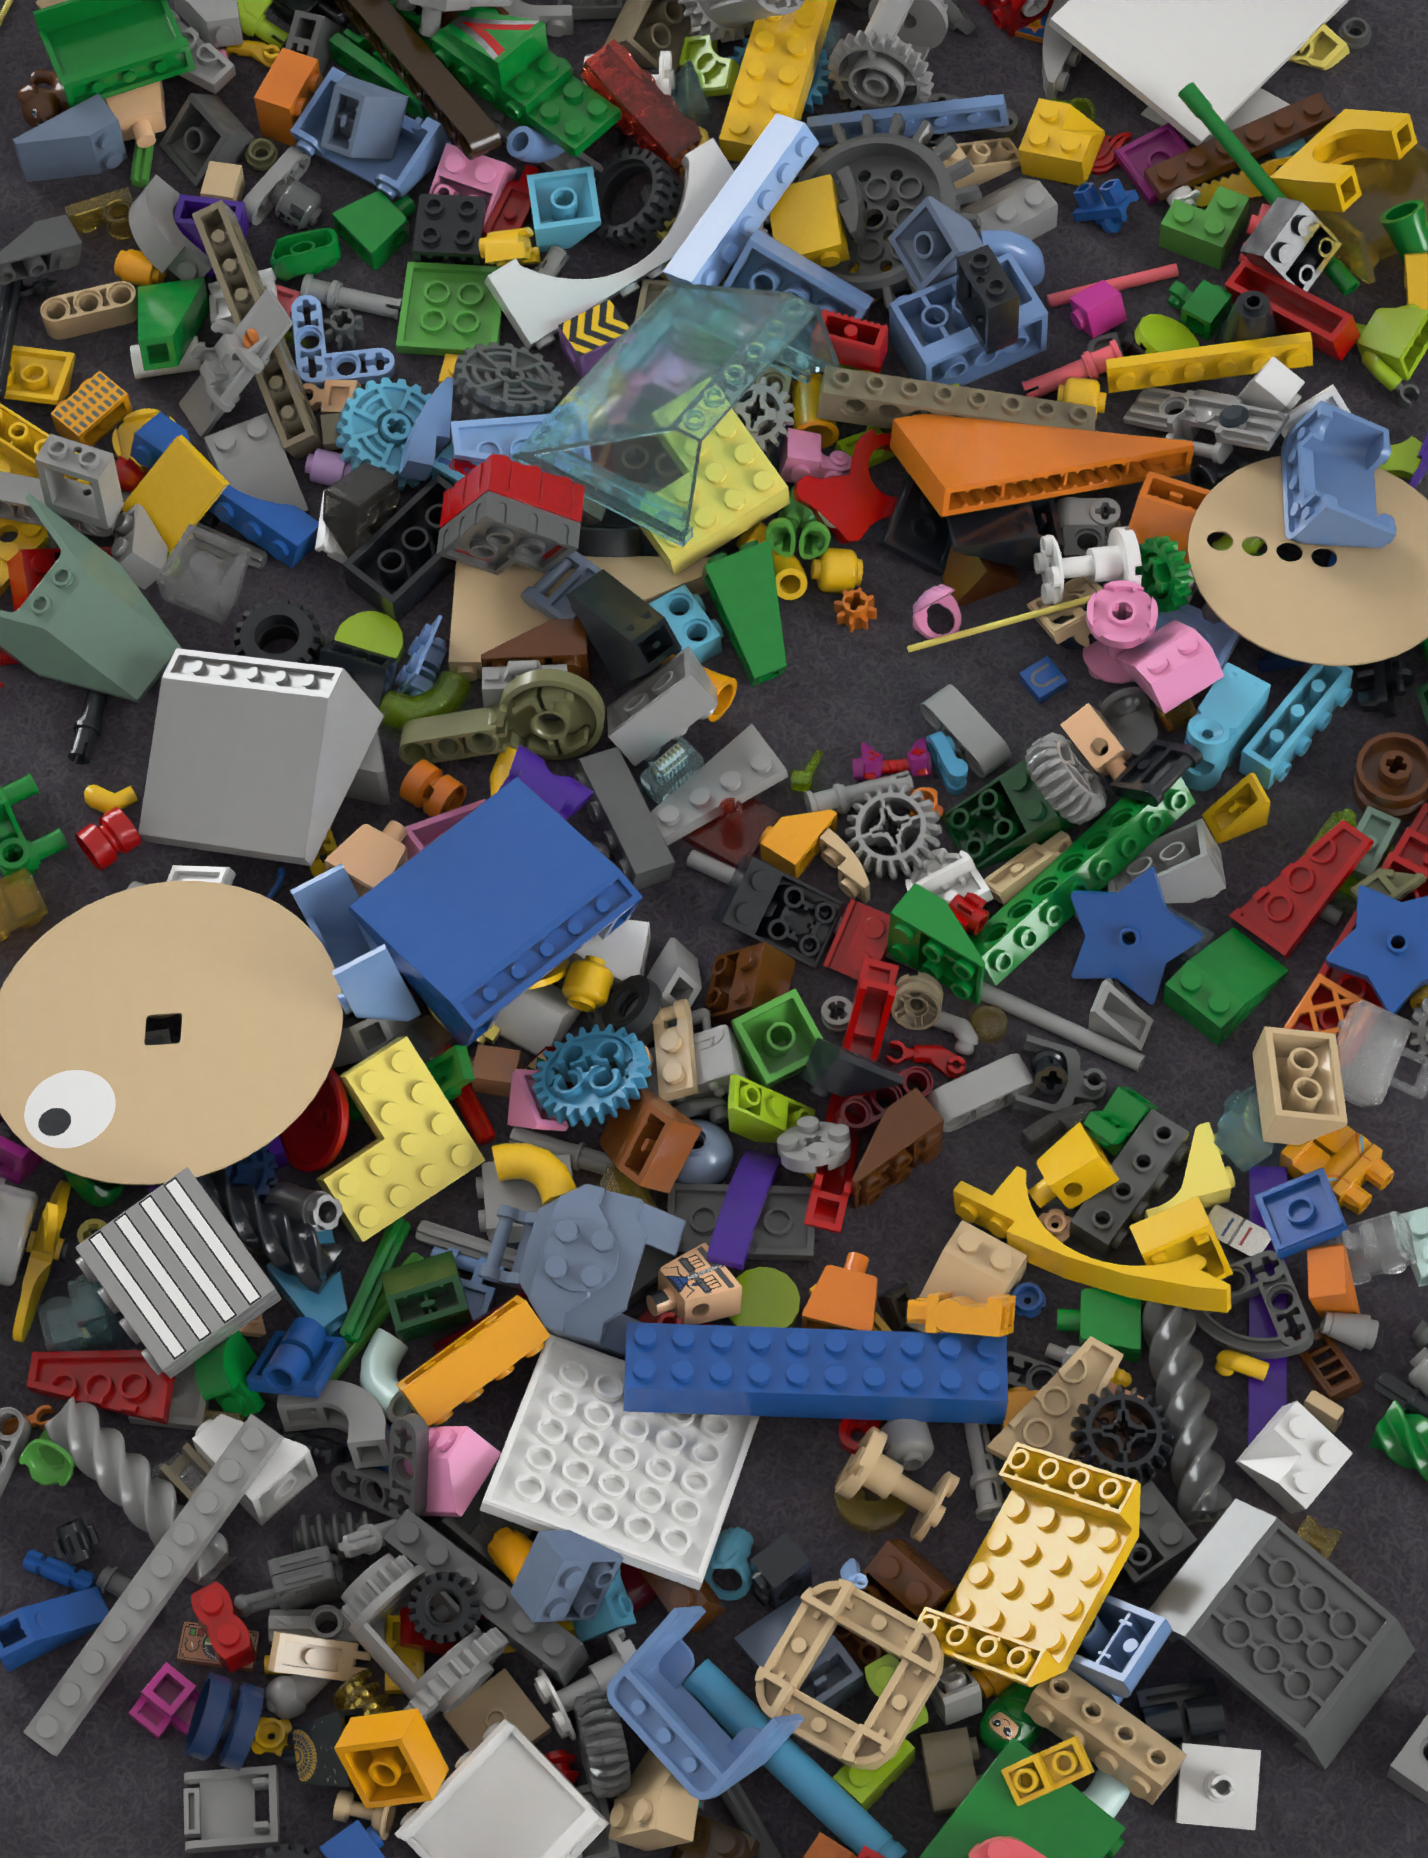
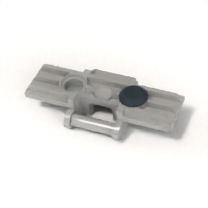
M1151 387L1142 389L1123 417V422L1169 432L1166 436L1167 439L1192 441L1201 428L1211 430L1215 433L1216 444L1211 445L1192 441L1195 445L1193 455L1210 458L1214 463L1223 464L1233 451L1232 445L1269 451L1290 416L1288 413L1245 405L1242 397L1202 389L1195 391L1187 390L1186 393ZM1173 409H1184L1182 412L1178 414L1168 415V413Z

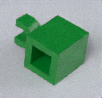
M1204 279L1194 292H1191L1184 284L1175 281L1168 290L1171 297L1168 299L1167 304L1176 309H1181L1180 323L1195 335L1209 342L1230 313L1232 295L1223 287L1213 285Z

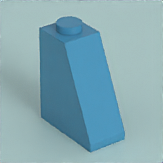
M332 1229L316 1232L320 1244L335 1243ZM272 1262L266 1265L270 1279L299 1317L312 1318L323 1326L327 1336L340 1337V1329L349 1312L341 1270L328 1281L320 1294H316L306 1288L298 1277L282 1272Z

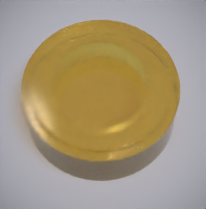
M983 1006L977 1009L971 1018V1026L981 1042L995 1043L1001 1040L1007 1032V1017L998 1007Z

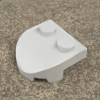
M945 848L935 849L931 851L934 855L932 860H928L922 855L919 859L924 868L919 870L913 863V872L910 878L906 879L907 890L916 883L944 899L948 905L957 894L965 897L967 892L974 893L987 902L994 899L989 887L976 869L971 856L963 850L958 854L948 853Z

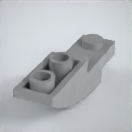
M1054 0L1046 21L1043 36L1042 79L1046 99L1054 101L1058 91H1065L1070 77L1068 72L1071 66L1075 68L1078 66L1082 56V52L1048 25L1050 18L1068 2L1067 0Z

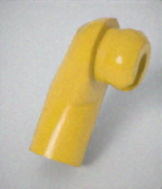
M93 784L89 785L84 791L86 804L103 813H106L114 806L123 809L138 802L131 786L113 793Z
M1225 1349L1216 1356L1215 1370L1222 1376H1231L1236 1371L1264 1381L1269 1368L1268 1362L1230 1349Z

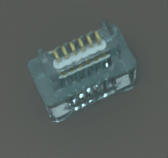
M680 736L677 744H674L665 754L661 755L657 761L653 762L651 760L648 763L649 767L641 773L642 793L658 806L704 766L703 756Z

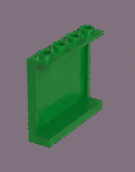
M68 0L33 11L40 38L69 108L80 104L98 93L105 99L196 70L189 42L186 37L182 36L167 0Z
M1012 1737L918 1858H969L967 1854L977 1843L980 1844L987 1839L998 1836L1015 1837L1048 1858H1104V1856L1113 1858L1125 1842L1120 1836L1126 1828L1072 1784H1067L1017 1807L1001 1770L1034 1754Z

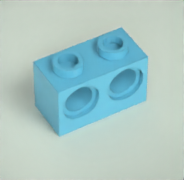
M685 584L649 603L651 607L666 618L682 647L674 654L677 655L689 646L699 662L703 663L722 652L721 638L724 637L722 628L715 619L710 620L705 613V605L697 593L692 595ZM676 612H685V613H686V614L681 615V616L674 615V613H676ZM695 637L704 638V639L701 640V641H692V640H691V639H693V638H695Z

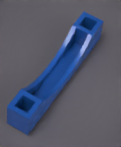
M159 412L134 433L130 456L140 465L150 470L177 436L183 435L190 442L187 430ZM228 485L208 510L217 516L219 520L236 529L248 540L256 543L275 559L280 560L291 569L315 548L319 522L295 505L277 504L257 499Z

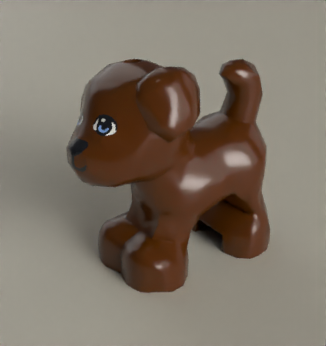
M54 70L34 71L30 75V85H24L18 89L17 99L21 102L22 115L27 124L32 128L70 109ZM44 83L51 85L52 89L40 88L37 85Z

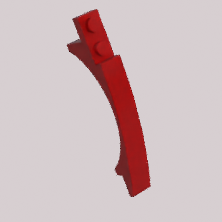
M867 957L863 958L849 1021L843 1039V1048L872 1060H878L897 990L895 982L899 965ZM831 1093L825 1122L831 1123L837 1109L845 1100L852 1096L843 1098ZM845 1112L846 1119L849 1122L859 1124L855 1114ZM860 1136L850 1139L851 1156L843 1165L829 1171L828 1164L816 1166V1173L813 1176L804 1220L805 1226L840 1234L848 1197L852 1188V1178Z

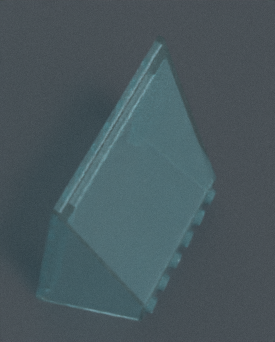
M671 282L512 454V460L524 465L537 466L542 472L570 478L573 483L585 486L584 497L684 547L693 537V527L689 525L701 445L705 437L769 366L805 384L811 380V374L815 372L824 373L825 366L840 368L820 308L789 292Z

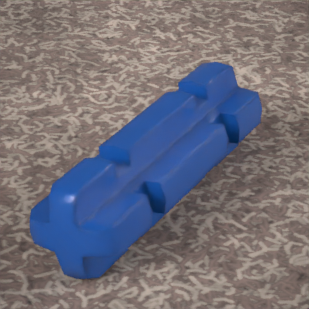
M29 1550L23 1560L22 1567L27 1572L35 1575L40 1573L43 1578L69 1588L73 1586L76 1591L92 1588L96 1582V1577L93 1573L83 1569L78 1571L76 1566L50 1556L46 1558V1556H43L44 1554L34 1550Z

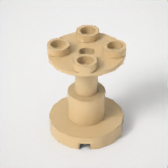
M872 1426L858 1443L860 1448L856 1454L852 1453L836 1483L835 1489L837 1490L835 1492L848 1500L854 1497L861 1486L883 1499L892 1494L919 1511L912 1526L910 1537L921 1542L930 1527L935 1528L942 1519L946 1507L941 1504L945 1496L949 1498L952 1495L960 1478L948 1471L940 1478L932 1491H929L902 1474L904 1466L882 1454L888 1435Z

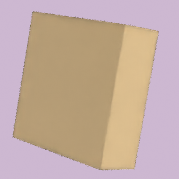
M1312 1390L1305 1399L1304 1407L1321 1424L1335 1433L1342 1423L1344 1408L1317 1391Z

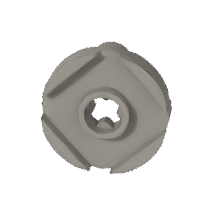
M805 1116L798 1119L797 1126L789 1128L777 1138L778 1154L781 1157V1163L785 1168L799 1173H816V1166L827 1164L828 1171L840 1167L851 1156L849 1127L844 1124L819 1122V1119L814 1116Z

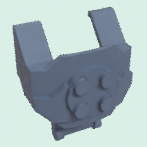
M585 1184L559 1196L558 1199L539 1208L538 1212H527L509 1205L500 1204L496 1215L499 1217L487 1261L485 1265H481L478 1276L491 1282L523 1289L538 1317L550 1334L607 1355L625 1359L627 1322L643 1323L622 1314V1312L628 1308L645 1245L664 1252L669 1256L676 1257L686 1221L648 1205L642 1199L607 1191L605 1188ZM514 1222L525 1226L512 1270L507 1272L500 1270V1266Z

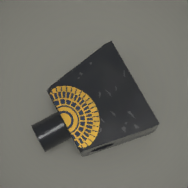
M363 1707L332 1712L293 1728V1744L284 1746L282 1761L287 1768L297 1767L298 1780L302 1784L338 1787L354 1786L334 1747L350 1718L364 1716Z

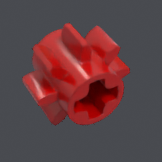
M967 892L965 897L957 894L949 903V907L966 934L968 935L970 932L976 936L985 926L989 918V912L983 909L987 901L970 892Z

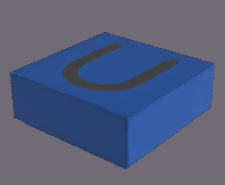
M1048 656L1019 673L1020 682L1039 704L1068 687V680Z

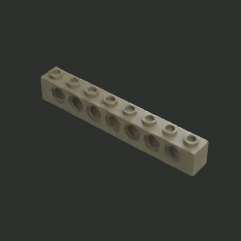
M220 200L193 213L192 216L233 321L238 326L264 293L265 288L235 212ZM283 336L268 355L270 361L265 365L260 374H255L283 449L298 460L309 455V453L315 452L317 448L321 449L324 446L322 432Z
M825 366L819 388L817 418L892 429L893 419L924 413L1095 431L1096 407L831 366Z

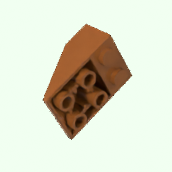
M648 1088L638 1089L641 1098L639 1100L629 1099L628 1103L631 1107L629 1110L622 1107L617 1109L618 1117L614 1118L611 1116L599 1140V1144L615 1167L636 1184L669 1194L702 1128Z

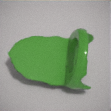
M46 1429L42 1432L39 1439L28 1443L19 1458V1463L25 1464L28 1467L32 1480L43 1486L57 1483L62 1487L65 1486L73 1476V1470L76 1466L72 1456L61 1446L52 1442Z

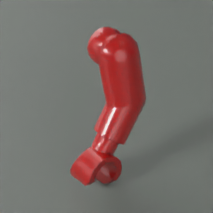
M895 1040L889 1043V1047L898 1049L902 1057L900 1059H893L888 1055L885 1057L887 1063L892 1066L900 1065L904 1060H912L913 1063H928L952 1079L960 1078L966 1071L965 1060L941 1045H914L911 1048L905 1047L902 1042Z

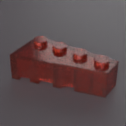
M615 39L611 40L584 62L580 76L588 87L621 109L622 118L617 123L624 135H633L641 149L644 150L645 148L656 154L669 164L676 174L679 173L680 168L683 167L681 163L683 157L700 144L703 136L700 134L699 127L693 120L687 119L678 110L676 101L670 95L664 94L659 89L652 74L639 67L627 47L620 46Z

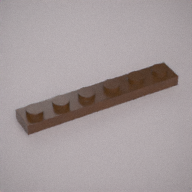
M1317 92L1236 128L1232 132L1256 159L1323 129L1335 118V114L1321 94ZM1214 138L1144 169V179L1159 201L1167 199L1174 190L1182 186H1190L1192 188L1239 166L1217 139Z

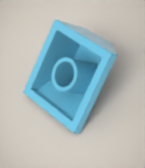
M593 166L527 175L535 239L539 252H547L551 246H558L562 249L572 248L601 225Z

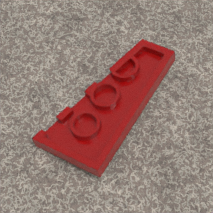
M1345 820L1340 821L1309 847L1305 855L1294 864L1290 863L1281 871L1282 874L1268 886H1263L1252 895L1253 898L1240 909L1237 908L1228 916L1288 959L1374 844L1373 840Z
M143 1350L32 1352L27 1387L32 1393L66 1401L74 1396L75 1403L87 1402L96 1408L168 1425L175 1376L170 1379L165 1372L157 1375L141 1354Z

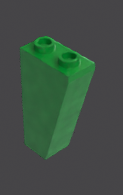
M204 277L138 286V342L144 371L177 367L180 364L210 311Z
M753 540L740 546L739 552L729 556L726 553H720L707 560L708 564L704 565L702 576L751 687L783 675L787 664L772 548L769 540L759 543L758 540Z

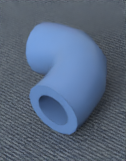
M527 126L515 128L507 139L506 147L512 157L533 164L556 159L566 152L542 133Z
M1010 230L979 231L978 236L984 246L988 244L995 256L1000 257L1009 252L1012 253L1032 287L1042 282L1045 273L1044 259L1040 248L1025 235Z

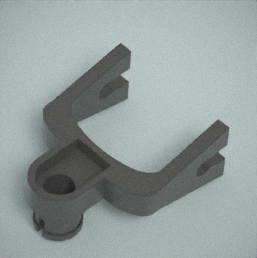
M1027 1034L1022 1054L1034 1056L1043 1049L1056 1050L1063 1058L1068 1083L1064 1088L1061 1098L1055 1104H1049L1016 1093L1011 1113L1061 1120L1069 1114L1073 1102L1095 1105L1103 1099L1106 1092V1075L1103 1071L1097 1068H1090L1086 1071L1080 1070V1056L1076 1049ZM1089 1082L1095 1083L1097 1086H1093Z

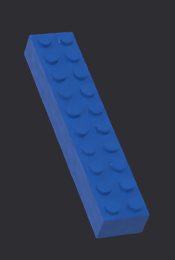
M627 1322L623 1410L625 1412L889 1421L914 1419L920 1422L1003 1424V1421H1005L1008 1405L1007 1335L993 1337L954 1333Z

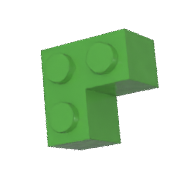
M1218 186L1206 210L1174 199L1161 223L1159 247L1221 270L1247 221L1250 197Z

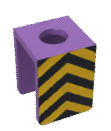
M606 300L558 325L561 350L582 380L632 355V349L623 338L630 334V328L610 300Z

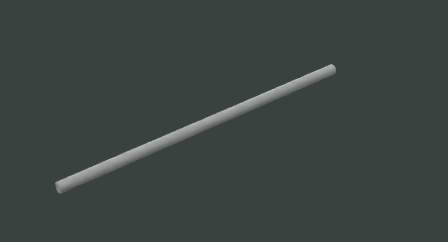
M696 850L691 851L686 862V866L726 884H729L736 869ZM840 917L833 933H837L843 917ZM887 952V954H886L885 957L896 961V960L891 956V954ZM906 963V964H903V965H905V966H907V967H909V968H911V969H914V970L918 971L917 969L913 968L912 966L908 965L907 963ZM983 982L981 1001L1136 1072L1140 1071L1146 1058L1145 1055Z

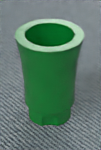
M1410 200L1388 209L1380 216L1379 221L1397 250L1403 267L1404 254L1428 252V221L1425 205L1422 200Z

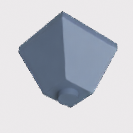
M932 196L926 197L888 237L889 242L919 291L957 275V257L984 246L970 221Z

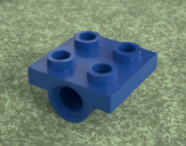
M296 1318L287 1331L276 1330L246 1379L249 1391L318 1398L347 1350L344 1338L327 1336L323 1326L312 1318Z

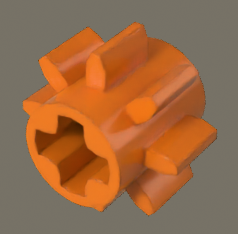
M861 587L857 590H843L842 601H834V611L838 613L836 615L837 625L844 623L849 627L851 633L854 629L863 628L868 630V620L877 619V608L873 607L874 595L867 596L862 592Z

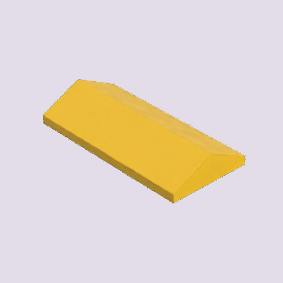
M13 345L4 399L57 405L69 393L76 358L75 353Z

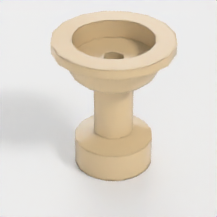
M341 1789L335 1801L333 1820L346 1823L350 1816L369 1820L381 1840L385 1841L390 1834L397 1805L366 1809L362 1802L354 1801L353 1792Z

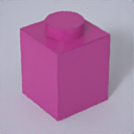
M1101 280L1069 298L1072 312L1070 313L1072 323L1078 330H1083L1093 339L1127 321L1121 293L1105 280Z

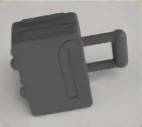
M321 1546L271 1559L267 1564L273 1588L248 1595L239 1594L234 1599V1605L240 1616L248 1617L251 1613L278 1606L285 1610L315 1609L321 1605L342 1602V1592L345 1591L347 1584L342 1580L343 1568L339 1565V1557L336 1554H331L328 1546Z

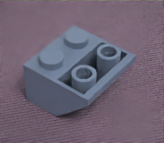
M347 75L334 85L320 147L351 158L392 160L395 157L409 96Z
M571 1530L539 1531L510 1594L533 1623L594 1620L624 1558L620 1553Z

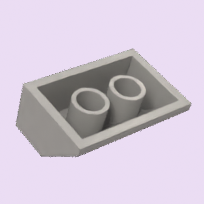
M1020 177L983 197L981 200L962 208L960 212L978 214L982 222L981 229H975L978 235L980 230H1010L1033 240L1057 227L1058 204L1040 181Z
M689 646L607 707L608 737L634 766L643 760L649 761L653 759L663 745L671 739L675 741L681 738L691 724L698 719L704 720L708 718L718 705L717 690Z

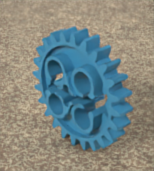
M595 1024L590 1033H586L583 1027L579 1030V1036L574 1037L572 1034L567 1033V1042L564 1044L554 1041L556 1050L554 1052H543L546 1061L537 1062L536 1066L539 1072L532 1075L535 1081L532 1087L541 1109H545L549 1118L555 1116L560 1124L568 1118L572 1127L582 1119L585 1126L588 1127L592 1118H597L600 1124L604 1123L605 1115L608 1113L617 1118V1109L619 1107L629 1110L631 1107L628 1100H639L641 1098L638 1089L648 1087L645 1078L651 1076V1071L648 1067L651 1065V1061L643 1042L638 1041L634 1032L628 1035L624 1027L615 1032L612 1024H609L604 1031H600L598 1024ZM615 1061L618 1069H612L610 1062ZM565 1081H572L574 1087L568 1089Z

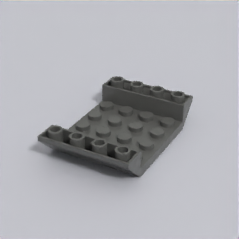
M1234 1499L1147 1610L1167 1619L1172 1628V1632L1167 1638L1171 1643L1179 1639L1183 1640L1294 1734L1298 1739L1293 1746L1323 1771L1330 1765L1415 1651L1396 1617L1277 1517L1238 1499Z

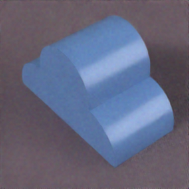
M1107 1595L1068 1668L1120 1705L1124 1698L1131 1695L1172 1632V1628L1166 1618Z

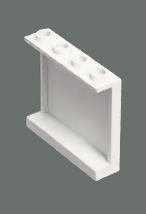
M504 1719L501 1723L496 1722L486 1730L482 1737L484 1741L474 1751H468L459 1758L455 1764L456 1770L446 1780L444 1779L434 1800L425 1801L419 1809H412L402 1818L400 1822L401 1827L395 1835L399 1839L406 1841L421 1858H577L608 1826L609 1822L515 1724Z

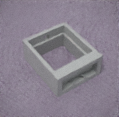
M50 434L35 458L45 505L54 513L109 530L124 505L113 453ZM76 450H82L81 453H75ZM64 474L91 482L92 486L65 478Z

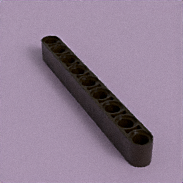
M333 0L434 120L441 123L445 133L469 160L480 157L501 146V137L494 123L388 0Z

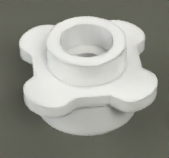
M1182 186L1168 196L1167 202L1171 206L1174 199L1197 207V198L1201 195V192L1199 190L1192 191L1190 186Z

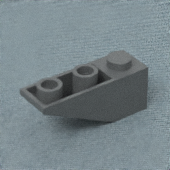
M67 214L34 222L0 251V285H6L29 277H38L42 274L61 269H70L73 266L79 265L82 241Z

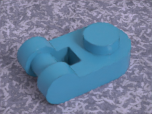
M941 731L926 736L927 751L930 752L931 761L945 789L952 795L962 794L966 790L968 764L964 760L956 758V747L952 738L945 736Z

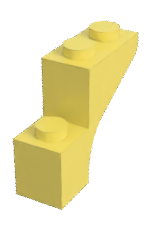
M1209 1122L1200 1124L1195 1129L1181 1189L1168 1202L1158 1207L1147 1209L1145 1211V1219L1196 1196H1199L1204 1208L1229 1202L1231 1188L1235 1187V1179L1231 1167H1224L1221 1155H1224L1223 1143L1219 1133L1213 1134Z

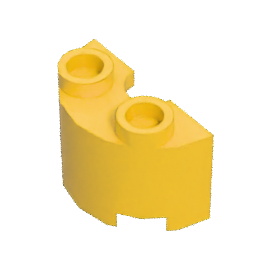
M530 227L489 232L485 238L479 239V251L481 257L485 258V263L496 264L497 267H502L514 259H517L520 266L541 263L539 247L531 246L529 237H533L534 232Z

